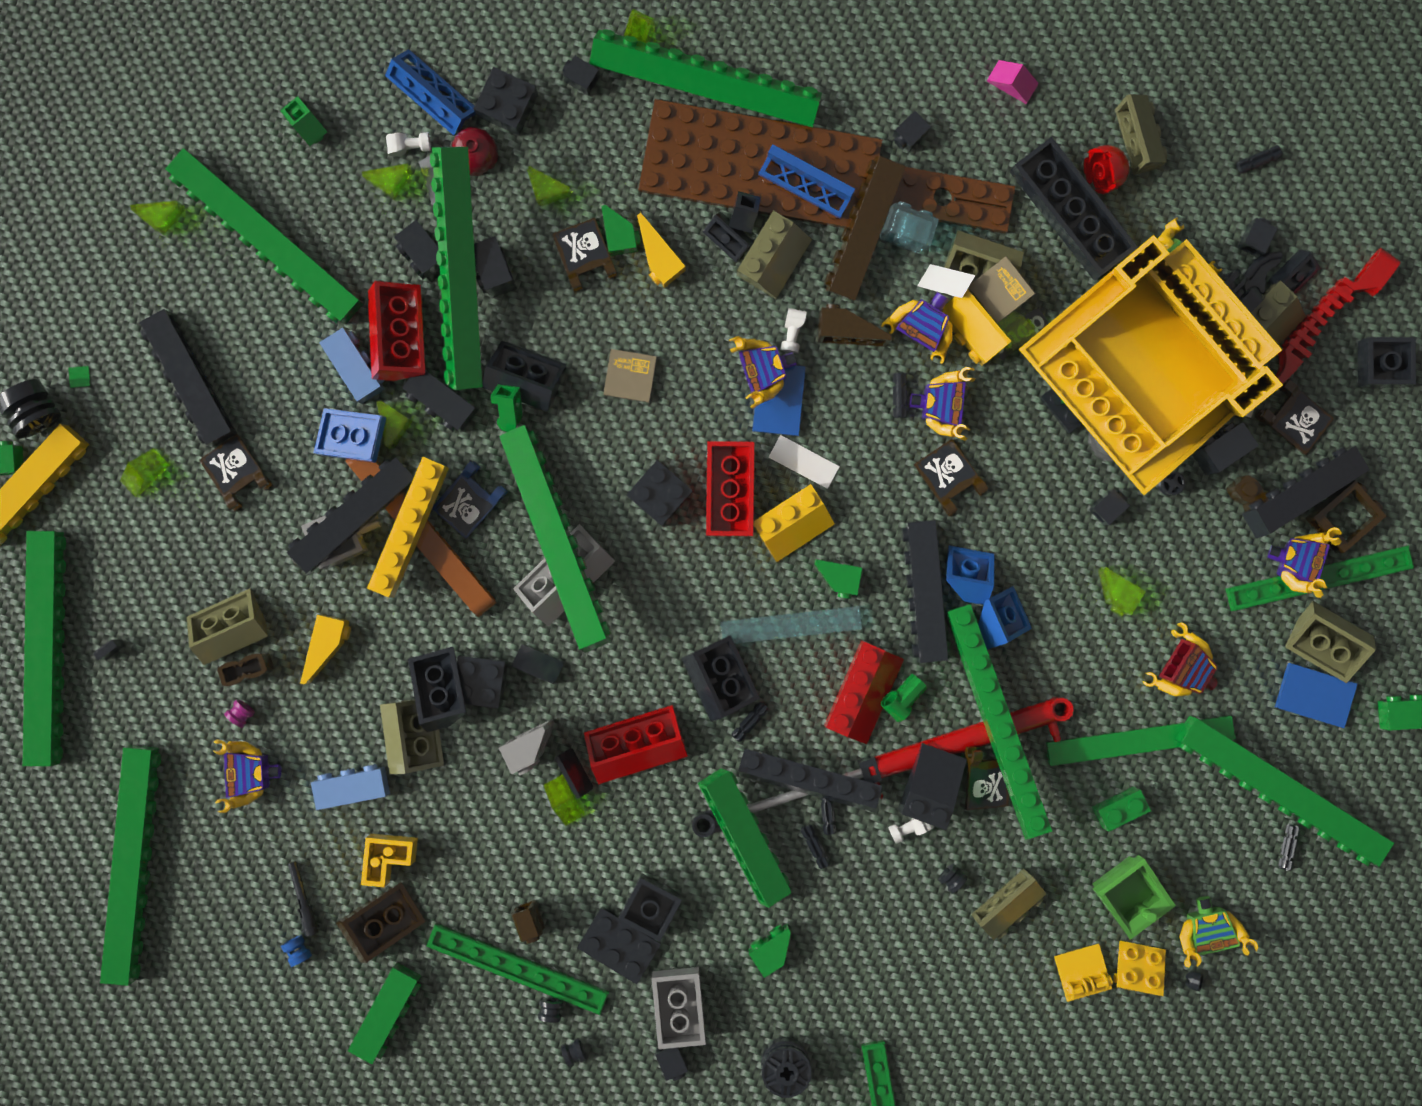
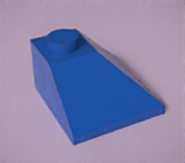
M948 546L946 581L963 601L984 605L985 600L990 598L994 588V554Z
M1014 586L985 600L978 626L987 649L1008 643L1032 629Z

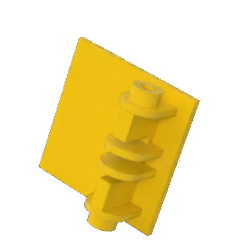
M1119 941L1118 970L1113 975V982L1117 983V988L1164 996L1166 949Z
M1099 943L1054 956L1067 1002L1112 989L1113 981L1111 976H1108Z

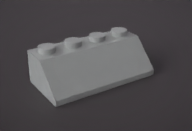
M579 524L570 534L574 535L578 542L579 548H576V550L586 563L587 569L584 571L587 578L590 577L592 582H595L615 560ZM544 558L513 589L531 612L549 626L565 610Z
M553 719L510 739L499 747L511 774L518 772L519 775H522L532 770L540 762L539 758L545 752L554 726Z

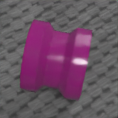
M236 699L233 702L234 706L232 709L227 710L224 715L234 725L244 728L246 720L249 717H253L255 711L244 701Z

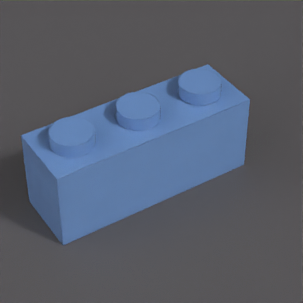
M341 328L319 342L357 402L363 404L385 390L382 385L384 380L372 379L371 366L369 365L371 359L365 350L361 352L356 345L360 342L353 331L348 332L346 329Z
M377 764L363 766L364 771L355 772L354 768L340 771L341 775L333 777L331 773L318 775V780L311 782L316 810L386 797L390 794L385 766L378 768Z

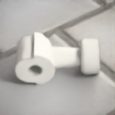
M429 132L420 133L419 138H407L404 133H394L386 136L389 156H403L407 150L419 147L423 152L431 151Z
M788 308L785 328H788L787 341H782L780 350L796 354L799 352L800 345L796 343L799 330L805 322L807 311Z
M912 818L911 821L899 828L894 824L889 826L888 829L895 844L903 841L904 835L915 832L916 835H921L935 826Z

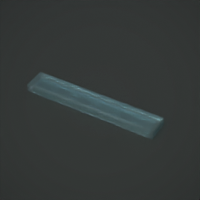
M859 606L720 622L722 638L731 635L734 644L862 629Z

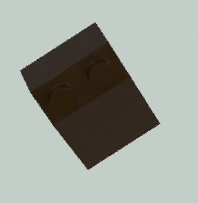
M827 304L826 308L822 307L820 311L817 343L887 347L891 341L892 335L849 310L840 308V305Z
M400 882L336 922L360 963H367L426 921L404 885Z

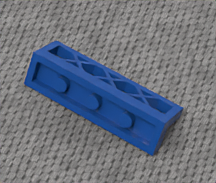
M409 49L391 59L385 76L452 135H457L461 131L464 122L476 114L473 104ZM408 59L415 66L406 64L404 60ZM421 75L428 76L432 81L425 80ZM439 90L445 91L449 96L442 95ZM456 105L462 106L467 111L463 113L456 107Z
M773 144L758 174L839 219L855 191V188ZM771 161L780 165L782 174L773 176L766 172ZM799 175L802 185L791 186L787 176ZM813 185L821 187L823 196L816 198L810 196L807 187ZM838 196L844 200L839 211L830 207L828 198Z

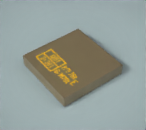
M1007 256L969 285L971 291L996 323L1000 322L1035 294Z
M611 349L603 395L650 403L657 356Z

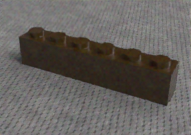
M882 156L870 160L866 173L869 174L866 183L862 182L858 191L860 199L857 205L854 204L849 218L852 219L849 228L845 227L841 236L843 241L840 250L837 249L833 257L834 268L832 272H828L825 278L824 285H827L825 291L848 300H856L906 166Z

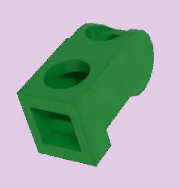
M498 384L491 394V403L498 404V427L505 432L516 429L517 424L522 419L520 387Z

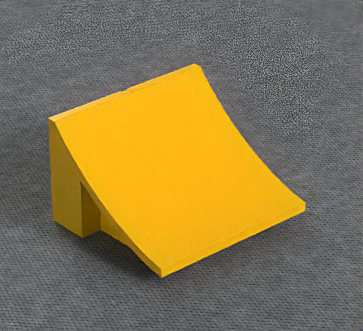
M1153 235L1019 348L1020 352L1143 495L1148 493L1175 470L1234 415L1244 417L1283 385L1267 366H1263L1282 349L1187 239L1169 253Z

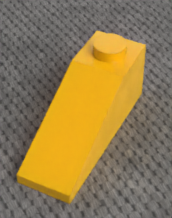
M639 213L637 217L651 272L649 276L657 286L661 284L665 288L686 271L685 265L642 213Z
M323 614L317 615L301 684L311 683L341 648L345 640L349 639L351 627L348 626V620Z

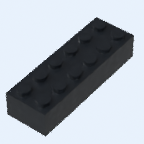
M1052 136L1017 162L1010 170L1014 179L1094 281L1138 248Z

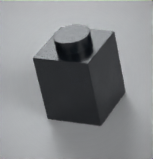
M576 55L571 61L568 60L562 70L564 81L589 96L600 78L599 69Z
M914 111L895 129L893 134L894 142L900 149H906L910 152L929 133L931 126Z
M738 191L729 227L751 233L758 214L761 197Z
M1256 218L1248 224L1237 248L1258 258L1266 253L1278 228L1272 226V222L1267 219Z
M1111 489L1101 496L1088 510L1103 526H1107L1117 519L1130 505L1126 502L1127 497L1121 491Z
M681 1047L656 1048L655 1056L666 1081L670 1079L676 1081L686 1075L685 1073L688 1072V1063Z

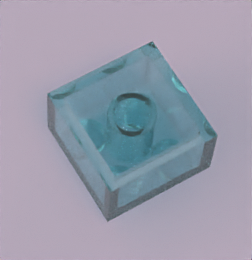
M905 202L893 204L890 207L879 239L915 253L930 247L939 219L933 217V213L920 210L919 212L911 209L912 206Z

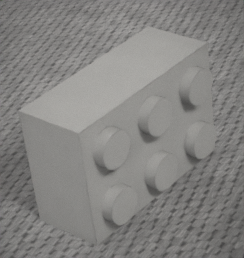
M699 967L653 971L652 988L658 1049L706 1045Z

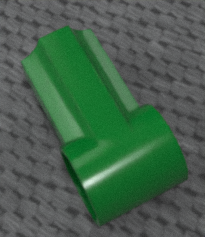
M911 674L896 691L888 693L882 699L881 706L896 722H901L910 715L912 711L911 706L924 693L927 687L916 675Z

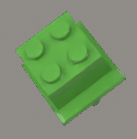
M1139 855L1135 858L1127 857L1092 883L1094 892L1130 940L1176 906L1148 863Z

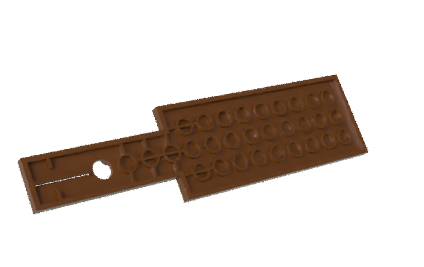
M655 99L638 191L733 208L738 191L761 197L758 213L771 215L774 210L789 219L849 228L852 220L849 218L851 209L854 204H858L860 199L858 191L862 182L866 183L869 175L866 173L870 160L880 156L882 139ZM772 144L855 188L854 194L840 219L758 175L768 157V151ZM771 161L766 172L773 176L782 174L780 165ZM905 167L888 213L1006 234L1015 186ZM799 175L787 176L791 186L802 185ZM817 185L807 187L810 196L814 198L823 196L821 187ZM939 189H946L951 194V202L946 206H940L934 200V193ZM838 196L828 198L830 207L839 211L844 200Z

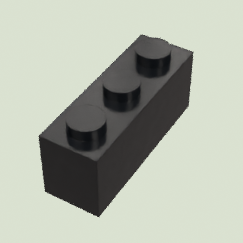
M426 370L424 375L409 378L402 387L407 391L405 395L415 404L418 401L426 406L424 411L434 418L437 415L444 419L442 424L452 432L455 429L462 432L478 411Z

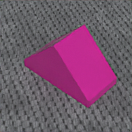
M1001 60L997 62L987 79L988 83L1027 104L1039 84L1023 64Z

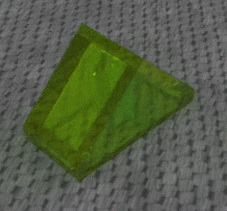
M632 9L624 37L633 36L638 41L650 42L655 32L654 18Z
M408 163L362 172V176L368 183L393 200H395L413 174Z
M531 166L528 167L527 172L539 207L569 198L572 195L569 186Z
M178 201L130 205L134 213L162 235H165L185 211L184 205Z
M377 401L379 415L386 417L383 431L385 446L388 449H395L413 421L386 403Z
M152 448L128 462L120 482L138 498L170 464Z
M563 774L543 785L552 809L565 826L586 815L580 801L575 798Z

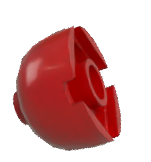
M1102 145L1087 152L1089 156L1084 158L1083 162L1084 174L1089 184L1093 182L1096 189H1093L1094 191L1105 194L1118 189L1127 180L1129 161L1120 148Z

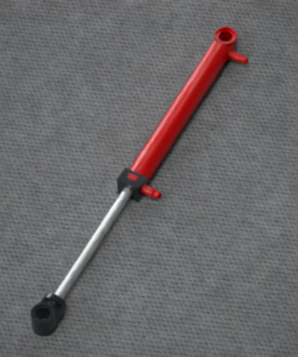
M1056 696L1047 701L1010 712L1017 734L1048 725L1054 742H1059L1061 737L1057 722L1070 719L1074 709L1068 699ZM1062 702L1064 712L1057 715L1055 713V706ZM982 721L884 754L857 760L860 769L842 775L856 779L863 778L864 781L880 785L879 781H882V778L913 768L921 743L956 755L965 752L966 747L975 746L978 748L991 742ZM792 790L747 806L750 812L755 813L807 796L808 794ZM712 810L700 811L693 817L692 829L699 837H708L713 833L722 831ZM705 818L709 820L710 827L706 830L700 829L697 825L700 819Z

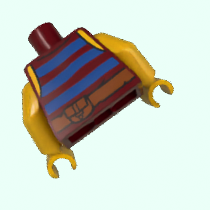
M1178 623L1177 625L1182 628L1183 633L1179 634L1175 630H1171V633L1176 638L1184 637L1185 639H1181L1160 673L1159 677L1162 679L1159 680L1155 674L1146 672V674L1153 676V682L1148 684L1142 681L1143 684L1149 687L1155 685L1158 687V690L1172 696H1189L1193 692L1201 694L1205 688L1210 691L1213 690L1218 684L1217 679L1213 677L1217 670V665L1212 661L1213 655L1209 644L1193 632L1189 633L1186 624Z

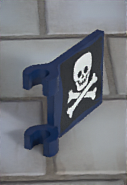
M470 461L459 477L432 507L438 515L465 539L471 535L490 511L508 493L503 486H498L490 495L472 479V476L481 468L474 461Z

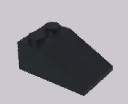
M921 743L898 806L899 812L907 817L947 830L955 808L967 759Z

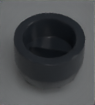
M1197 971L1188 972L1185 976L1187 978L1185 980L1186 986L1200 992L1204 974Z

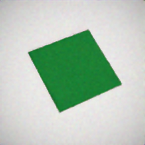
M89 366L68 368L70 388L90 386Z

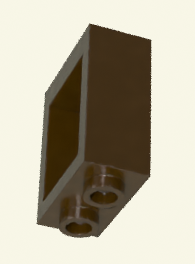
M1352 481L1336 491L1305 518L1317 533H1327L1334 526L1325 515L1350 493L1370 513L1372 517L1346 540L1342 535H1335L1333 537L1340 538L1342 542L1339 545H1333L1328 541L1327 544L1330 545V548L1335 553H1345L1386 517L1382 511V505L1378 501L1372 500L1367 494V488L1357 481Z

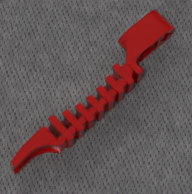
M1380 248L1372 255L1353 282L1344 277L1338 280L1334 287L1329 288L1326 292L1327 295L1319 300L1320 304L1312 308V313L1306 315L1305 321L1297 326L1296 329L1298 330L1292 332L1289 336L1290 339L1284 341L1281 345L1283 348L1278 353L1279 368L1275 375L1278 380L1283 384L1304 362L1302 361L1303 358H1309L1312 355L1306 349L1308 346H1314L1316 343L1311 337L1320 334L1321 330L1318 327L1326 325L1328 321L1325 319L1333 317L1335 309H1341L1346 302H1352L1354 299L1351 296L1352 293L1366 292L1372 297L1375 296L1396 271L1401 261L1385 249Z

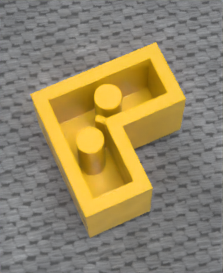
M370 834L365 838L361 885L387 886L390 883L392 864L411 866L416 861L418 838Z

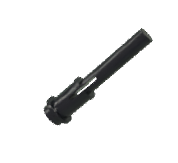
M297 861L290 862L288 867L300 907L297 909V912L299 913L303 928L301 933H304L305 937L319 933L318 928L320 926L316 924L312 905L308 904Z

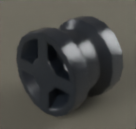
M1171 472L1157 484L1158 490L1166 496L1179 494L1185 488V479L1180 473Z
M953 863L940 874L938 881L941 884H946L948 891L953 894L964 885L968 877L964 873H960L958 867Z
M541 998L539 1002L541 1012L538 1014V1020L549 1023L560 1022L562 1016L560 1008L563 1006V1001L557 998Z
M580 1038L575 1039L569 1045L566 1043L561 1045L563 1058L569 1068L573 1067L578 1061H587L586 1051Z

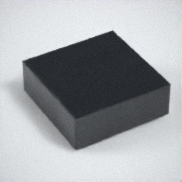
M121 639L110 640L97 649L93 655L97 660H107L125 647Z

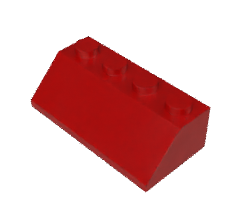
M374 281L368 290L372 379L396 381L424 375L425 358L421 285Z
M707 441L706 536H753L755 442Z
M861 640L824 726L848 738L867 744L883 709L881 701L890 693L904 659Z
M673 705L584 732L591 769L598 784L688 757Z

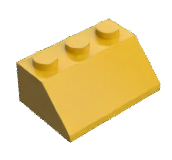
M968 289L962 298L955 296L941 311L949 316V321L952 323V331L955 333L953 335L954 339L959 345H965L970 351L968 353L969 357L976 364L980 363L983 366L1011 342Z
M810 484L756 519L753 527L775 561L778 562L835 523L817 492Z

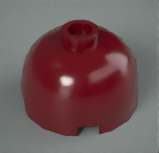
M469 127L461 130L452 142V147H468L470 176L483 175L489 169L491 170L498 160V147L494 138L487 131L478 127Z

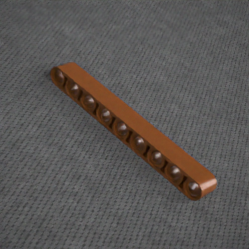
M345 460L361 481L370 474L374 477L380 471L378 467L381 464L378 460L376 463ZM405 492L400 494L385 508L395 521L405 500ZM427 519L416 546L470 610L480 618L497 601Z

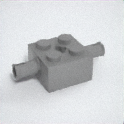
M322 516L302 525L301 528L304 535L308 534L306 530L317 521L320 524L326 517ZM375 516L319 566V569L326 570L369 551L363 539V534L382 527L381 522L376 521L379 517Z

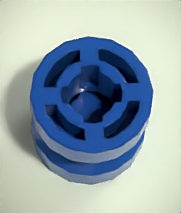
M302 934L281 945L283 952L287 953L289 957L288 962L291 967L300 964L312 956L310 950L304 945L305 940Z

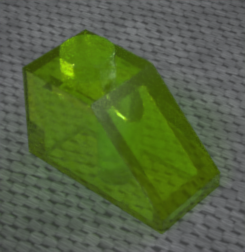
M1100 567L1098 574L1106 604L1111 606L1110 610L1121 617L1123 615H1132L1146 591L1107 567Z

